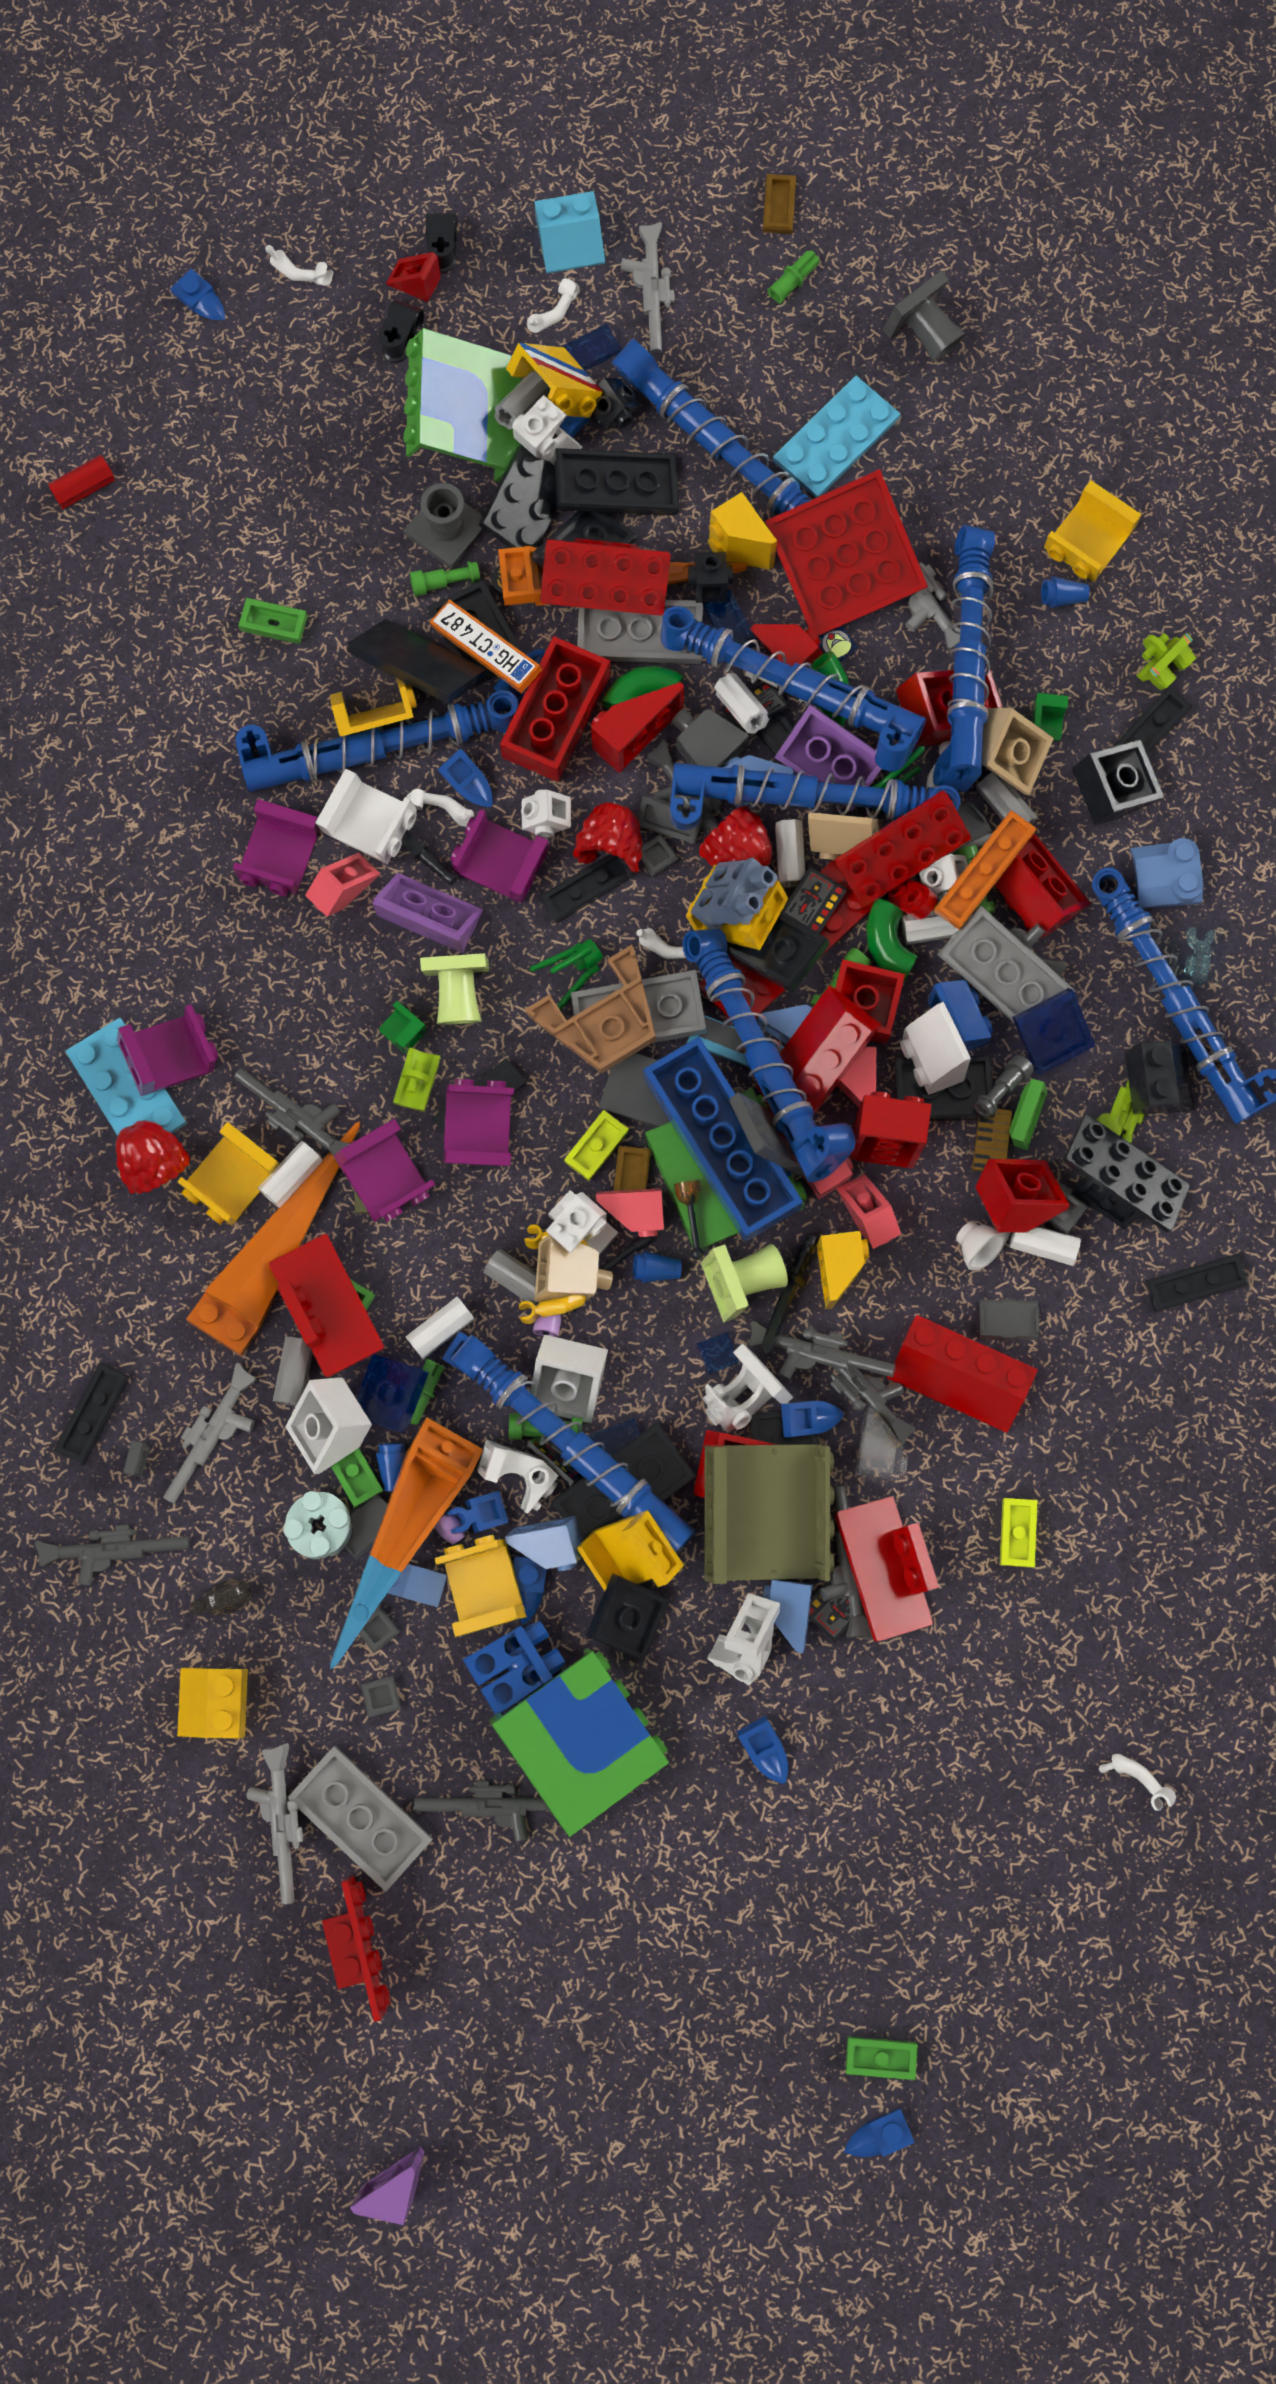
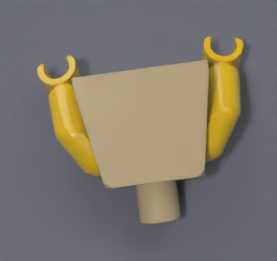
M533 1224L527 1228L529 1234L538 1235L536 1238H525L524 1240L528 1248L538 1249L534 1300L540 1302L539 1305H534L530 1301H523L519 1304L520 1310L532 1309V1313L529 1316L520 1317L521 1322L531 1324L536 1321L538 1315L544 1318L567 1313L583 1306L586 1300L595 1295L597 1288L603 1290L610 1289L613 1274L611 1271L598 1269L599 1253L596 1249L589 1247L587 1242L582 1240L570 1253L546 1231L542 1232L538 1225Z

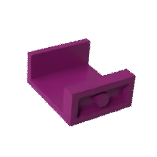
M257 799L254 808L257 817L254 830L242 863H234L233 870L236 876L239 877V881L247 886L257 887L258 884L268 886L269 891L279 896L286 897L288 893L297 895L320 831L316 825L318 817Z
M480 809L476 818L471 817L466 825L464 834L467 836L462 845L457 844L453 850L450 861L453 862L454 873L522 904L550 850L549 841L538 835L532 841L488 821L486 812Z
M192 1004L185 1006L183 1017L137 1032L133 1031L131 1024L118 1028L117 1042L140 1096L210 1074L214 1071L218 1053L214 1043L207 1041L204 1034L206 1031L204 1020L200 1013L195 1014Z
M454 1079V1085L446 1086L443 1163L510 1166L511 1153H508L510 1107L514 1088H506L505 1081H487V1086H474V1080Z
M395 1118L340 1149L334 1155V1158L374 1223L381 1218H384L386 1222L394 1219L403 1213L400 1207L408 1202H411L413 1206L421 1203L430 1197L427 1191L435 1186L433 1180L427 1183L424 1182L397 1138L396 1134L401 1128Z

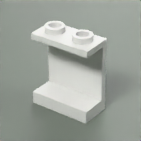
M345 769L320 813L316 825L323 833L388 864L391 857H395L398 854L405 831L411 829L414 825L417 809L410 799L405 797L403 801H400L363 783L356 773Z

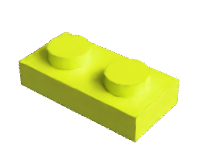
M603 1110L566 1156L564 1162L590 1182L629 1133V1129Z
M1002 1499L1000 1565L1035 1567L1038 1500Z

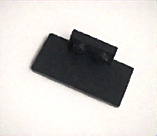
M1085 1114L1081 1118L1063 1159L1067 1165L1085 1176L1075 1185L1072 1194L1122 1229L1127 1228L1141 1216L1166 1233L1173 1229L1190 1187L1189 1184L1089 1114Z

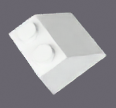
M942 1002L905 1027L903 1039L900 1041L905 1057L907 1059L911 1058L916 1067L913 1071L920 1087L925 1086L928 1095L963 1082L971 1059L945 1003Z
M544 1335L535 1363L532 1380L535 1387L533 1395L543 1404L550 1401L557 1402V1416L572 1419V1416L582 1418V1422L591 1424L608 1349ZM547 1405L546 1407L554 1413L555 1405Z
M341 1377L309 1380L285 1427L313 1473L320 1474L358 1449L372 1423Z

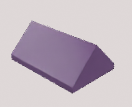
M811 704L774 757L787 767H791L797 774L803 770L805 775L817 776V782L824 783L828 775L833 773L836 784L856 785L858 778L862 776L865 786L869 787L881 770L874 759L876 749ZM851 806L849 810L853 811L855 807Z
M397 873L373 900V906L378 917L461 953L464 952L483 912V909L400 873Z
M420 2146L363 2184L350 2206L352 2212L357 2215L404 2225L415 2197L424 2156L422 2147Z

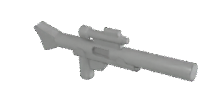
M661 222L639 227V234L645 243L646 258L642 259V261L622 258L620 268L621 271L631 272L634 285L638 288H643L644 315L649 316L651 354L662 353L660 303H664L666 309L670 308L671 303H675L674 290H670L669 278L671 277V270L663 268L661 270V277L663 279H659L657 241L662 230Z
M921 562L919 565L928 587L912 594L908 606L913 616L905 625L912 632H915L927 619L934 618L944 632L947 649L950 650L960 642V634L954 633L951 630L954 624L932 595V592L935 591L938 600L942 601L947 597V593L944 589L940 588L933 578L936 576V573L930 565L925 566ZM955 626L954 629L960 632V629Z
M240 1363L235 1364L231 1386L210 1421L207 1423L205 1419L210 1416L212 1410L203 1406L193 1427L189 1428L187 1426L181 1436L184 1440L182 1447L187 1448L190 1444L194 1445L163 1496L164 1499L173 1504L198 1464L204 1465L219 1439H231L238 1429L251 1432L255 1420L237 1415L232 1410L241 1392L257 1382V1378L250 1375Z
M288 1743L277 1748L262 1750L266 1763L271 1770L272 1789L264 1790L250 1787L247 1791V1799L260 1803L262 1818L266 1822H271L273 1856H278L281 1904L295 1902L290 1842H292L294 1849L299 1848L300 1842H303L302 1827H298V1801L292 1799L287 1802L284 1768L289 1751Z

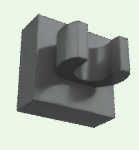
M1061 1187L1069 1207L1066 1211L1048 1221L1067 1234L1088 1207Z

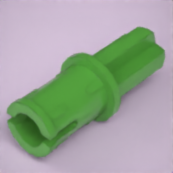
M812 250L807 251L792 266H787L784 269V274L767 289L768 295L781 304L797 286L800 288L803 285V280L820 262L815 252Z
M429 1359L425 1360L415 1385L410 1386L413 1390L401 1413V1418L404 1421L413 1425L419 1423L429 1399L435 1397L432 1393L445 1369L444 1366L437 1365L436 1362Z

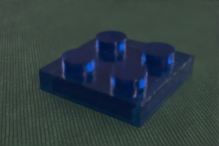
M1070 988L1012 1017L1031 1064L1038 1075L1096 1046L1075 993Z
M374 1354L356 1400L372 1424L406 1435L429 1372Z

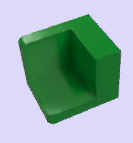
M1037 693L1034 699L1031 722L1053 737V741L1059 742L1062 738L1063 717L1068 708V696Z
M396 1001L392 1005L394 1012L380 1026L379 1032L403 1053L407 1054L409 1048H413L427 1033V1029L422 1021Z

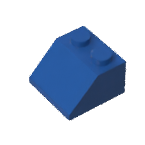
M966 980L935 984L927 1000L930 1009L939 1003H945L968 1052L987 1045L991 1039L990 1034L993 1033V1029L988 1017H982L978 1008L980 1000L975 988H969Z

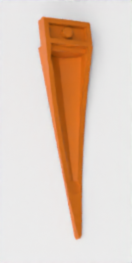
M524 546L498 549L504 606L534 602L536 606L547 605L540 601L543 567L532 560L533 552L537 547ZM670 562L667 584L688 581V566H694V563ZM727 563V565H732L733 574L747 569V564Z
M360 1121L351 1127L342 1137L341 1142L349 1144L353 1142L360 1128ZM330 1152L206 1288L204 1295L186 1318L188 1323L241 1357L260 1330L279 1291L277 1288L279 1284L269 1267V1262L300 1247L340 1168Z

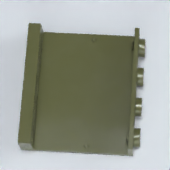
M821 1444L705 1445L704 1581L712 1584H727V1581L772 1579L817 1578L823 1581H830V1573L834 1570V1556L830 1552V1539L834 1536V1523L830 1519V1505L834 1503V1489L830 1485V1472L834 1469V1456L830 1452V1446Z

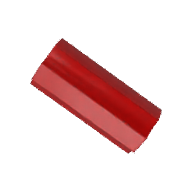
M99 455L48 483V486L63 510L115 481V478L103 456Z

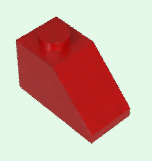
M754 624L750 628L754 636L772 655L775 652L782 651L786 657V664L791 666L795 663L802 665L808 662L811 664L817 657L823 654L818 646L821 640L810 628L804 631L798 624ZM781 654L774 656L777 660L783 662Z

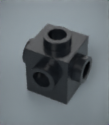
M603 378L598 384L603 393L596 400V407L593 411L595 413L594 418L605 428H625L633 421V415L638 411L640 405L634 398L633 390L624 384L620 378Z
M709 551L695 553L694 566H688L689 585H694L696 603L727 602L728 584H733L732 565H727L726 552L715 553Z

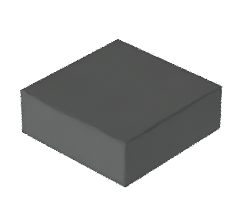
M661 834L645 843L641 850L642 858L640 861L652 878L679 860Z
M131 1441L123 1473L136 1477L143 1476L150 1449L149 1445Z
M378 1606L359 1635L371 1651L376 1653L397 1636L400 1630L382 1607Z
M394 1676L361 1684L368 1718L402 1709Z

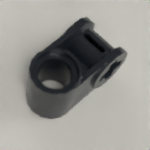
M426 213L428 252H434L438 256L440 273H447L454 268L456 263V213Z
M396 300L391 302L387 317L379 332L380 343L383 345L382 353L387 361L399 363L407 358V344L419 332L417 331L418 326L422 327L423 309Z

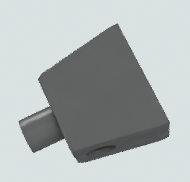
M682 709L672 720V724L682 732L677 737L676 748L688 764L723 767L728 760L737 757L748 746L749 735L710 709L704 710L696 719L685 709Z

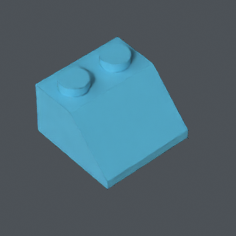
M594 191L534 201L536 223L546 274L605 264L600 219Z

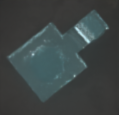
M1189 927L1186 937L1189 946L1194 949V953L1192 956L1187 957L1184 973L1185 975H1190L1189 981L1193 982V986L1201 987L1208 978L1211 956L1210 944L1214 940L1215 931L1208 930L1205 940L1200 941L1196 938V928Z

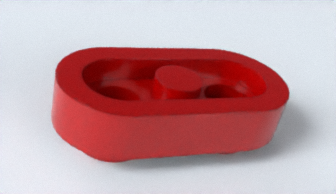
M910 879L888 892V902L900 908L904 914L915 919L927 917L937 903L935 892L927 886Z

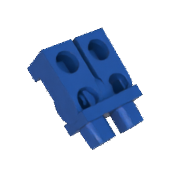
M541 1621L530 1624L525 1628L519 1626L463 1659L478 1686H481L504 1670H508V1673L481 1689L495 1715L499 1712H504L553 1679L552 1674L557 1672L566 1663L557 1648L540 1657L535 1649V1645L549 1637Z

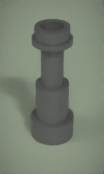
M1021 1055L1013 1056L1005 1065V1071L995 1081V1087L987 1095H980L974 1104L976 1111L984 1117L994 1114L997 1111V1102L1005 1094H1010L1019 1083H1024L1033 1074L1034 1068L1030 1061Z

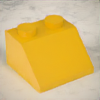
M742 492L711 511L710 539H708V543L713 552H726V561L731 563H745L747 566L767 570L774 567L777 540Z
M860 1231L820 1236L817 1252L826 1310L832 1309L858 1276L864 1264H866V1259H869L867 1239L861 1240Z
M181 1668L177 1736L244 1738L248 1669Z

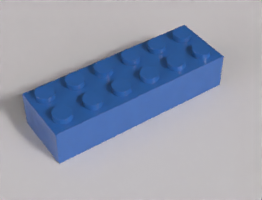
M700 1037L643 1069V1079L744 1242L749 1241L801 1209L803 1201L782 1167L754 1153L729 1102V1098L734 1096L735 1092Z

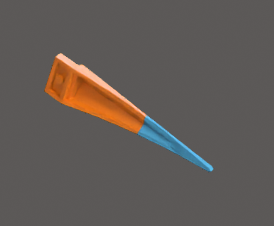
M427 1417L422 1422L405 1455L331 1660L330 1669L339 1663L402 1571L470 1478L483 1452L482 1448Z

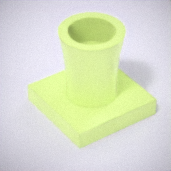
M486 954L420 958L421 971L425 976L438 975L439 1008L437 1024L452 1025L481 1022L473 973L489 972Z
M724 1244L713 1248L701 1261V1266L724 1323L737 1318L749 1306L746 1295L786 1287L788 1283L783 1259L773 1244H769L759 1251L734 1262L731 1261Z

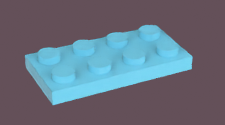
M856 375L773 456V462L784 472L789 473V476L794 478L814 498L823 495L900 419L901 414Z
M120 1017L65 1051L117 1135L123 1128L132 1126L135 1122L142 1120L156 1122L170 1133L177 1131L187 1124L166 1089L140 1096L117 1042L118 1028L126 1026Z

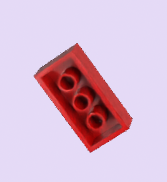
M553 636L539 664L542 671L528 686L500 743V749L503 759L559 782L611 676L610 660Z
M871 1092L870 1095H864L853 1125L855 1148L849 1155V1159L913 1169L927 1143L932 1104L924 1103V1099L914 1096H906L904 1100L890 1098L891 1095L885 1092Z

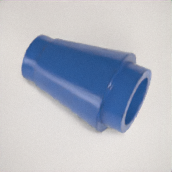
M1054 576L1050 580L1045 579L1042 583L1041 601L1043 605H1049L1050 608L1087 602L1089 599V585L1087 583Z
M643 1251L642 1254L635 1253L633 1261L634 1279L641 1280V1283L674 1278L680 1279L681 1259Z
M405 1443L379 1444V1452H376L384 1491H393L407 1453Z

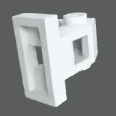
M544 395L526 414H520L512 425L514 438L535 457L548 460L553 465L555 448H582L577 441L559 427L567 415Z
M569 1190L548 1213V1216L554 1222L546 1232L570 1253L584 1240L588 1243L589 1247L596 1249L600 1255L618 1235V1232L606 1222L607 1213L583 1192L574 1194Z
M743 1343L733 1352L743 1363L739 1375L727 1386L718 1384L712 1388L707 1384L705 1386L706 1396L703 1397L708 1407L706 1408V1413L709 1419L716 1426L720 1424L727 1433L735 1428L737 1430L744 1428L751 1421V1416L772 1396L781 1404L788 1403L793 1398L768 1368ZM749 1387L754 1394L743 1404L738 1405L735 1399Z
M486 1439L476 1471L485 1480L495 1483L498 1482L499 1477L507 1473H517L523 1476L526 1483V1491L520 1508L527 1514L532 1508L538 1511L541 1507V1504L538 1502L541 1497L547 1498L557 1486L555 1480L558 1475L540 1457ZM539 1471L538 1476L532 1478L533 1473Z
M748 1593L727 1636L719 1634L711 1653L708 1655V1660L714 1663L715 1666L733 1675L737 1680L750 1685L761 1674L771 1653L773 1627L780 1611V1603ZM744 1623L749 1627L751 1633L741 1630Z

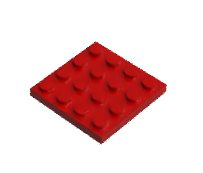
M880 469L764 521L777 540L776 552L806 624L817 637L928 587Z

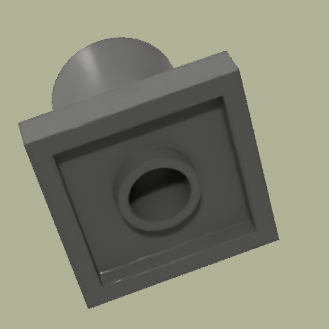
M942 270L898 303L882 329L891 338L905 326L909 325L926 349L932 363L937 362L953 350L966 336V333L953 323L936 304L949 281Z
M437 483L425 490L421 497L420 512L403 532L406 537L452 570L485 530L478 526L482 515L464 502L463 495L457 487L448 483Z

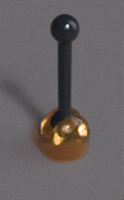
M700 1180L674 1184L676 1197L682 1204L687 1205L693 1242L691 1256L694 1260H701L704 1256V1251L699 1245L694 1204L701 1197Z

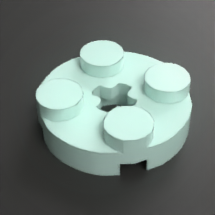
M309 1491L291 1506L286 1516L283 1531L292 1548L307 1558L320 1559L334 1556L342 1551L351 1537L352 1524L348 1507L336 1496L326 1492ZM320 1517H324L323 1524L326 1526V1529L323 1532L318 1530L313 1534L312 1522L320 1519Z

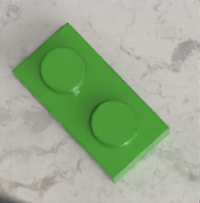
M360 1448L331 1466L354 1508L384 1492Z
M847 2036L846 2074L915 2080L916 2042Z

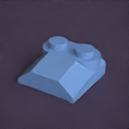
M1179 838L1172 843L1130 848L1134 864L1137 901L1139 902L1137 908L1147 909L1202 903L1203 877L1199 849L1195 841Z

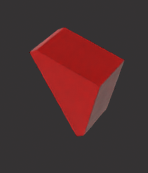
M434 252L399 259L386 285L428 303L441 278L438 256Z

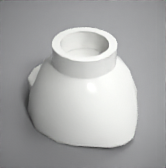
M974 1221L965 1224L958 1232L956 1241L962 1245L961 1250L968 1269L981 1270L988 1266L1004 1247L1010 1232H997L995 1227L977 1225Z

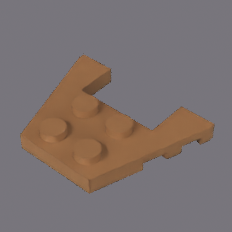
M632 944L607 959L609 966L623 987L569 1020L565 1019L550 994L525 1009L530 1019L601 1074L657 1040Z

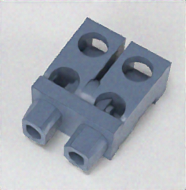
M754 858L720 862L705 885L707 889H703L690 913L709 929H720L723 923L737 925L740 922L742 925H749L754 914H758L762 908V900L769 887L774 886L778 876L769 867L762 866Z

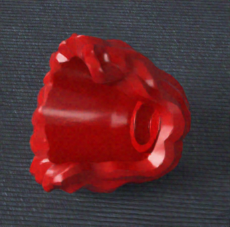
M605 802L596 806L587 819L583 821V830L576 835V847L573 851L575 859H578L579 863L589 864L595 861L597 851L603 850L608 854L623 859L632 872H638V863L642 858L643 841L640 834V822L634 812L627 806L612 802Z
M747 805L734 809L724 821L719 823L717 828L710 832L699 846V856L705 858L711 866L717 865L720 862L754 858L762 866L768 867L772 860L773 850L767 829L762 824L760 816L752 812Z
M147 1120L137 1121L132 1126L123 1128L118 1134L116 1140V1164L120 1171L121 1180L131 1194L135 1192L138 1194L148 1193L154 1188H159L161 1184H166L169 1179L177 1178L185 1170V1167L190 1164V1157L176 1136L164 1130L156 1122Z

